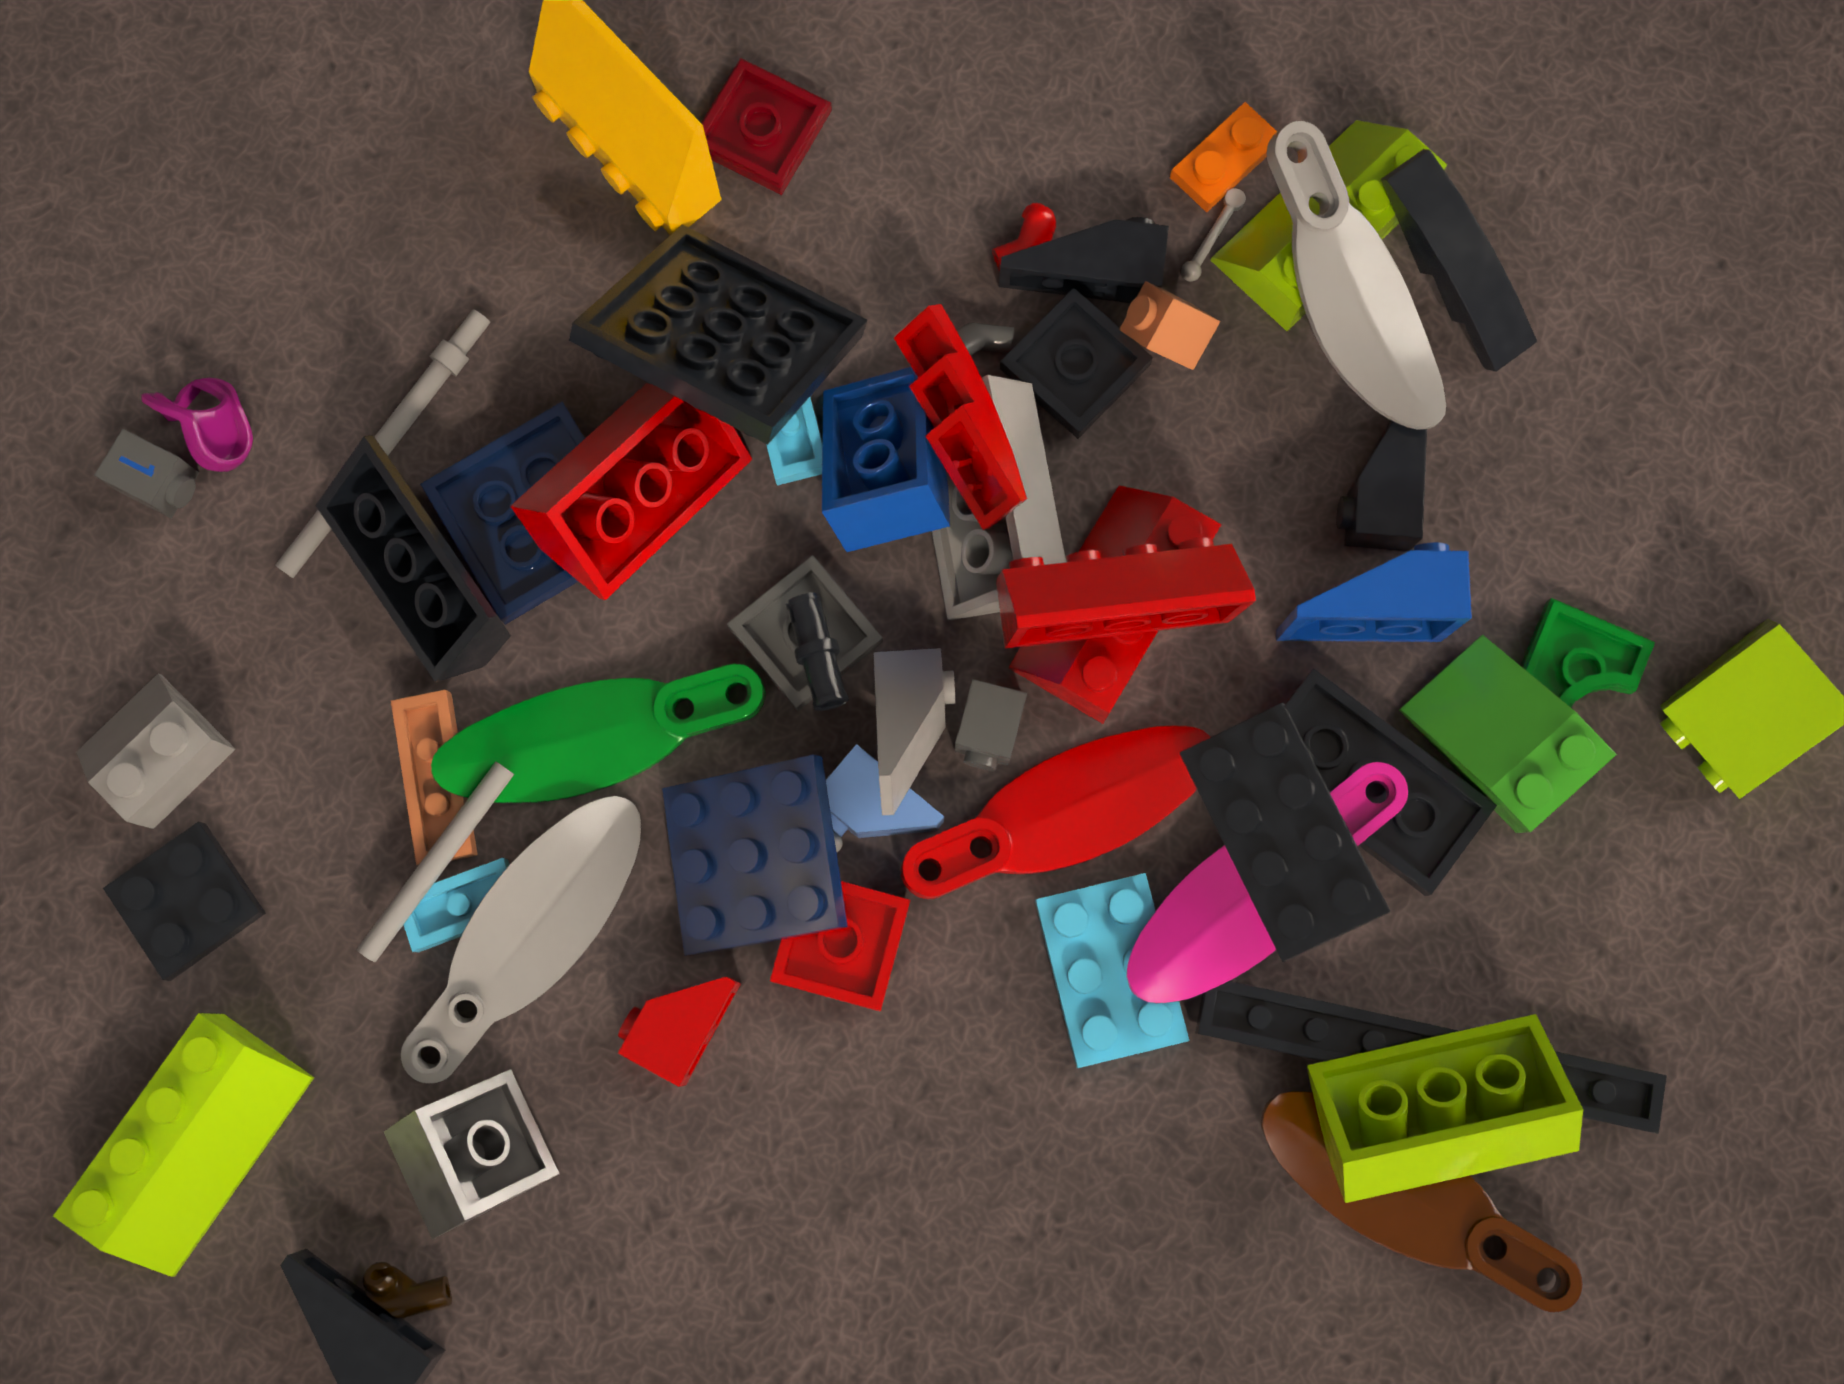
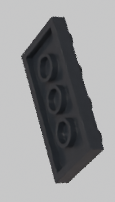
M1313 668L1285 703V707L1329 792H1331L1359 768L1373 762L1390 764L1402 773L1408 786V797L1404 807L1359 846L1424 896L1432 895L1497 805ZM1371 783L1366 787V796L1371 802L1382 803L1385 801L1387 792L1383 785Z
M1283 702L1180 752V756L1282 962L1295 958L1391 913Z

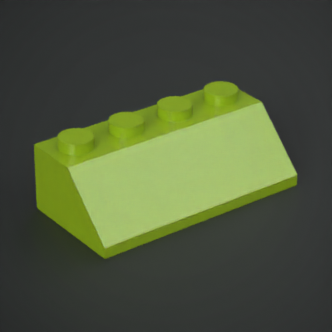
M1356 120L1329 145V149L1347 189L1349 203L1364 215L1377 231L1380 238L1384 239L1399 222L1381 179L1421 150L1429 148L1408 129ZM1430 150L1439 162V164L1441 165V167L1445 170L1447 164L1442 159H1440L1432 150ZM1279 193L1211 258V262L1281 327L1288 331L1306 312L1300 297L1294 270L1292 253L1293 222L1283 197ZM1310 198V210L1314 214L1319 215V203L1315 199Z
M198 1013L53 1217L100 1251L171 1277L176 1276L315 1077L225 1014Z
M1536 1014L1307 1065L1326 1151L1345 1203L1579 1151L1583 1108Z

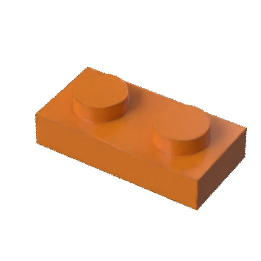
M1244 102L1172 169L1170 179L1202 209L1208 212L1226 195L1228 190L1234 188L1267 157L1268 143L1277 130Z

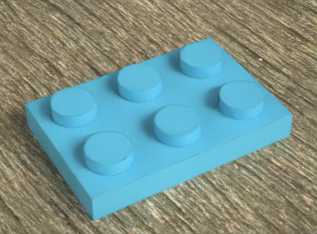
M1146 873L1035 900L1076 1068L1189 1041L1180 1002H1146L1132 993L1126 978L1127 965L1135 942L1145 925L1156 912Z

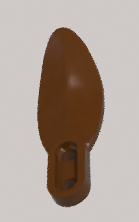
M1295 1091L1277 1094L1264 1106L1261 1117L1262 1131L1278 1163L1313 1200L1358 1233L1394 1252L1423 1263L1449 1269L1474 1270L1534 1307L1544 1311H1565L1578 1301L1582 1292L1583 1281L1576 1263L1566 1254L1503 1218L1491 1198L1471 1175L1345 1203L1326 1151L1313 1092ZM1492 1235L1497 1236L1502 1243V1252L1496 1258L1487 1257L1483 1250L1485 1239ZM1544 1268H1550L1556 1277L1555 1285L1547 1291H1543L1537 1283V1275Z

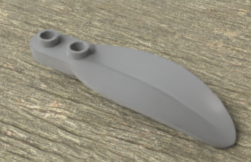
M1292 122L1271 137L1267 146V161L1293 222L1292 253L1295 276L1300 297L1314 335L1322 351L1340 377L1375 411L1409 428H1432L1445 416V392L1428 338L1404 279L1377 231L1364 215L1349 203L1347 189L1322 132L1309 122ZM1287 147H1292L1296 150L1298 163H1294L1288 158ZM1310 198L1315 199L1319 203V215L1314 214L1310 210Z
M618 796L605 797L574 810L532 842L497 879L473 913L459 940L451 963L446 989L406 1038L402 1046L401 1061L405 1071L413 1079L422 1083H438L447 1079L495 1021L519 1011L540 997L575 964L589 947L614 909L637 857L641 836V819L636 806L630 800ZM461 1000L472 1001L477 1007V1015L472 1018L462 1017L457 1011V1003ZM433 1046L438 1049L441 1056L440 1061L434 1064L425 1062L421 1057V1048Z

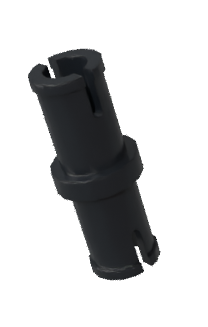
M806 593L789 599V602H786V608L789 611L798 644L794 654L797 663L804 666L814 710L824 711L846 704L849 701V697L845 691L836 656L840 653L838 641L830 637L821 604V595L819 593Z

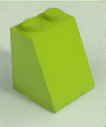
M1770 619L1762 622L1660 705L1668 717L1659 724L1681 749H1684L1691 743L1706 760L1697 767L1719 793L1729 787L1739 799L1844 725V696L1779 623Z

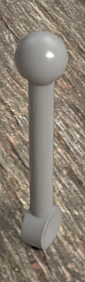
M1232 188L1226 193L1224 198L1225 207L1193 259L1185 262L1181 267L1182 278L1186 281H1196L1201 276V264L1234 211H1238L1244 206L1246 196L1242 190Z

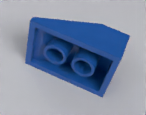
M912 367L823 391L822 513L846 552L950 527L949 487L946 469L925 437L934 429V426L909 387L918 379Z
M1439 542L1416 545L1414 550H1410L1296 606L1277 628L1276 641L1441 642L1472 618L1469 551H1449L1448 544Z

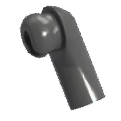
M972 322L957 330L970 355L979 350L1008 354L1012 349L1014 327Z

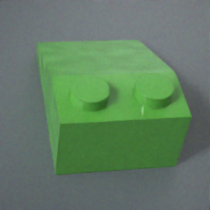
M1484 635L1478 637L1399 709L1473 788L1497 805L1494 809L1495 812L1515 833L1532 832L1617 755L1576 711Z

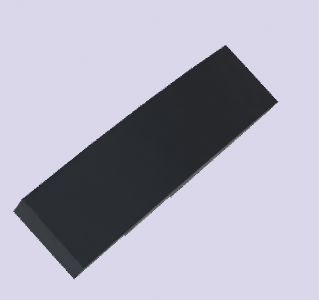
M1429 149L1421 150L1381 179L1419 272L1433 275L1451 321L1465 324L1482 366L1487 370L1497 372L1537 343L1520 300L1492 245L1465 200Z

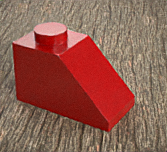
M722 977L647 1000L642 1010L634 1006L619 1030L618 1037L624 1040L618 1054L678 1087L686 1086L742 983L730 977Z

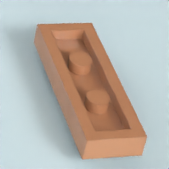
M447 690L391 700L416 865L421 863L468 799L441 788L431 774L433 756L445 742L458 733L452 693ZM474 830L451 861L478 856Z

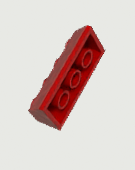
M646 383L510 507L540 550L599 599L607 600L753 459L733 426L694 408L691 404L655 385Z
M1119 485L1079 552L1095 550L1100 551L1101 558L1123 556V549L1142 544L1157 545V552L1179 550V543L1196 538L1214 539L1222 524L1173 496ZM1158 631L1022 646L1008 668L1104 724Z
M1212 538L1186 540L1179 543V550L1157 552V545L1155 544L1136 545L1123 549V556L1101 558L1100 551H1081L1067 555L1066 562L1046 565H1044L1042 557L1020 558L1009 562V569H1002L996 580L1005 648L1229 623L1256 601L1255 589L1233 545L1214 546Z

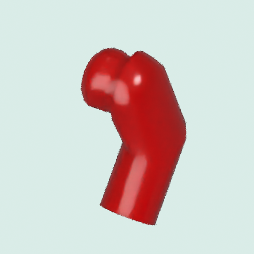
M1038 202L1031 203L1023 210L1021 216L1024 218V222L1018 239L992 249L993 258L999 272L1002 256L1052 240L1056 230V217L1053 210Z

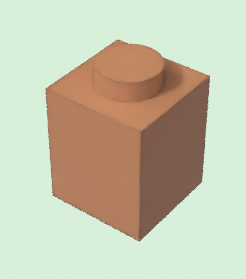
M1145 281L1138 296L1131 302L1127 316L1119 330L1146 349L1194 370L1220 321L1195 305Z

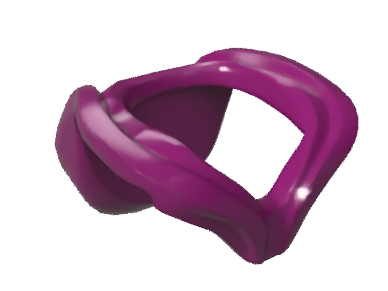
M211 377L197 379L183 387L173 402L159 392L141 394L142 402L155 411L160 412L166 420L180 421L188 450L196 463L202 468L216 472H228L236 469L248 457L253 443L252 430L237 392L230 383ZM201 390L212 394L220 401L219 405L206 410L187 409Z

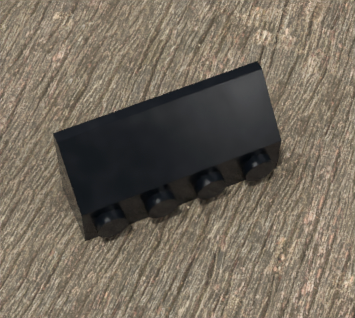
M373 435L364 436L315 506L435 683L484 667L511 637L510 633Z

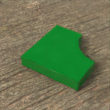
M1550 598L1544 606L1521 667L1569 707H1572L1575 701L1591 692L1604 690L1625 694L1636 692L1655 642Z

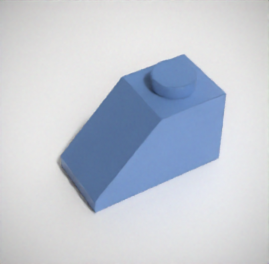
M857 744L826 779L833 832L840 837L847 830L857 838L937 831L944 823V816L910 788L894 815H882L878 761Z

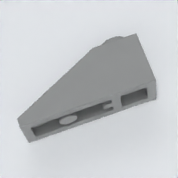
M941 648L874 652L878 769L882 815L895 814L946 728L945 705L955 704L954 671L942 670Z

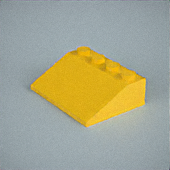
M543 0L529 67V74L537 91L532 96L535 104L552 123L559 118L570 129L566 134L581 155L585 158L590 157L592 154L595 155L604 165L601 168L603 176L619 194L622 195L626 190L632 194L638 201L635 205L636 210L654 231H657L662 226L671 235L682 224L690 227L721 201L703 125L583 0Z

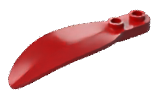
M1155 726L1104 737L1051 757L1027 770L1004 786L986 803L975 819L912 846L905 855L901 865L903 883L915 896L923 899H935L994 873L1033 874L1049 872L1074 866L1108 853L1151 829L1192 796L1197 788L1180 756V752L1211 737L1203 730L1191 726ZM975 839L986 841L990 847L989 856L986 858L975 857L970 850L971 842ZM926 861L933 862L939 869L938 878L933 881L923 879L919 873V865Z

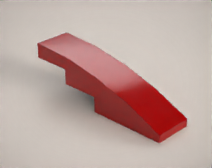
M942 304L930 305L894 337V340L918 377L909 387L934 426V429L925 437L983 530H986L1026 501L1027 496L1013 450L993 400L969 351Z

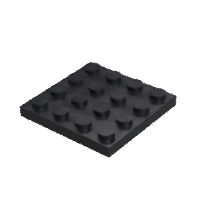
M682 224L572 322L569 341L768 445L862 338L868 320Z

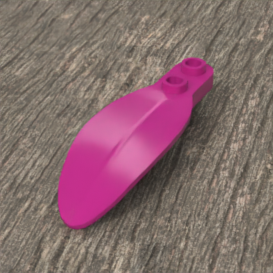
M1382 762L1366 764L1330 792L1357 846L1399 813L1407 801V782L1402 773L1390 764ZM1371 783L1383 785L1387 792L1385 801L1382 803L1371 802L1366 796L1367 785ZM1225 845L1199 864L1174 888L1139 934L1129 958L1126 974L1129 988L1138 998L1150 1003H1170L1195 997L1241 975L1276 950Z

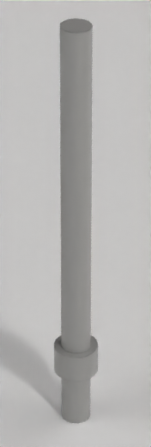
M473 309L449 341L442 339L429 356L433 360L374 436L387 456L451 374L456 377L469 361L466 354L490 324V321L478 311ZM319 510L316 511L275 564L276 567L292 578L296 576L331 530Z

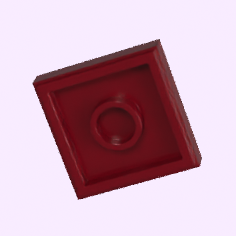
M740 58L701 122L711 160L782 195L830 115L832 105L831 102Z

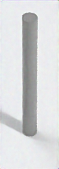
M495 761L356 950L373 962L378 960L514 776L511 771Z

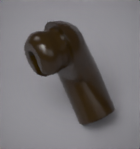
M387 1262L372 1264L363 1275L362 1282L366 1295L372 1302L395 1318H406L452 1304V1294L449 1280L446 1276L416 1283L397 1267L391 1266Z

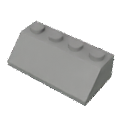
M992 375L982 377L1013 450L1027 500L992 527L983 530L946 471L949 487L950 527L934 530L932 535L948 620L1000 612L996 580L1002 569H1009V562L1027 557H1042L1044 565L1066 562L1032 383Z

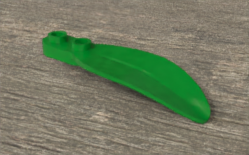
M729 664L680 678L670 683L644 678H617L561 688L512 705L466 727L437 750L432 759L431 774L441 788L458 796L469 798L496 761L511 771L514 776L494 803H538L585 795L623 782L651 768L671 754L689 737L753 718L764 705L765 687L761 678L751 668L741 664ZM739 685L745 686L747 688L746 699L740 704L731 703L729 700L731 689ZM685 700L692 701L694 705L693 714L687 719H678L675 712L677 705Z

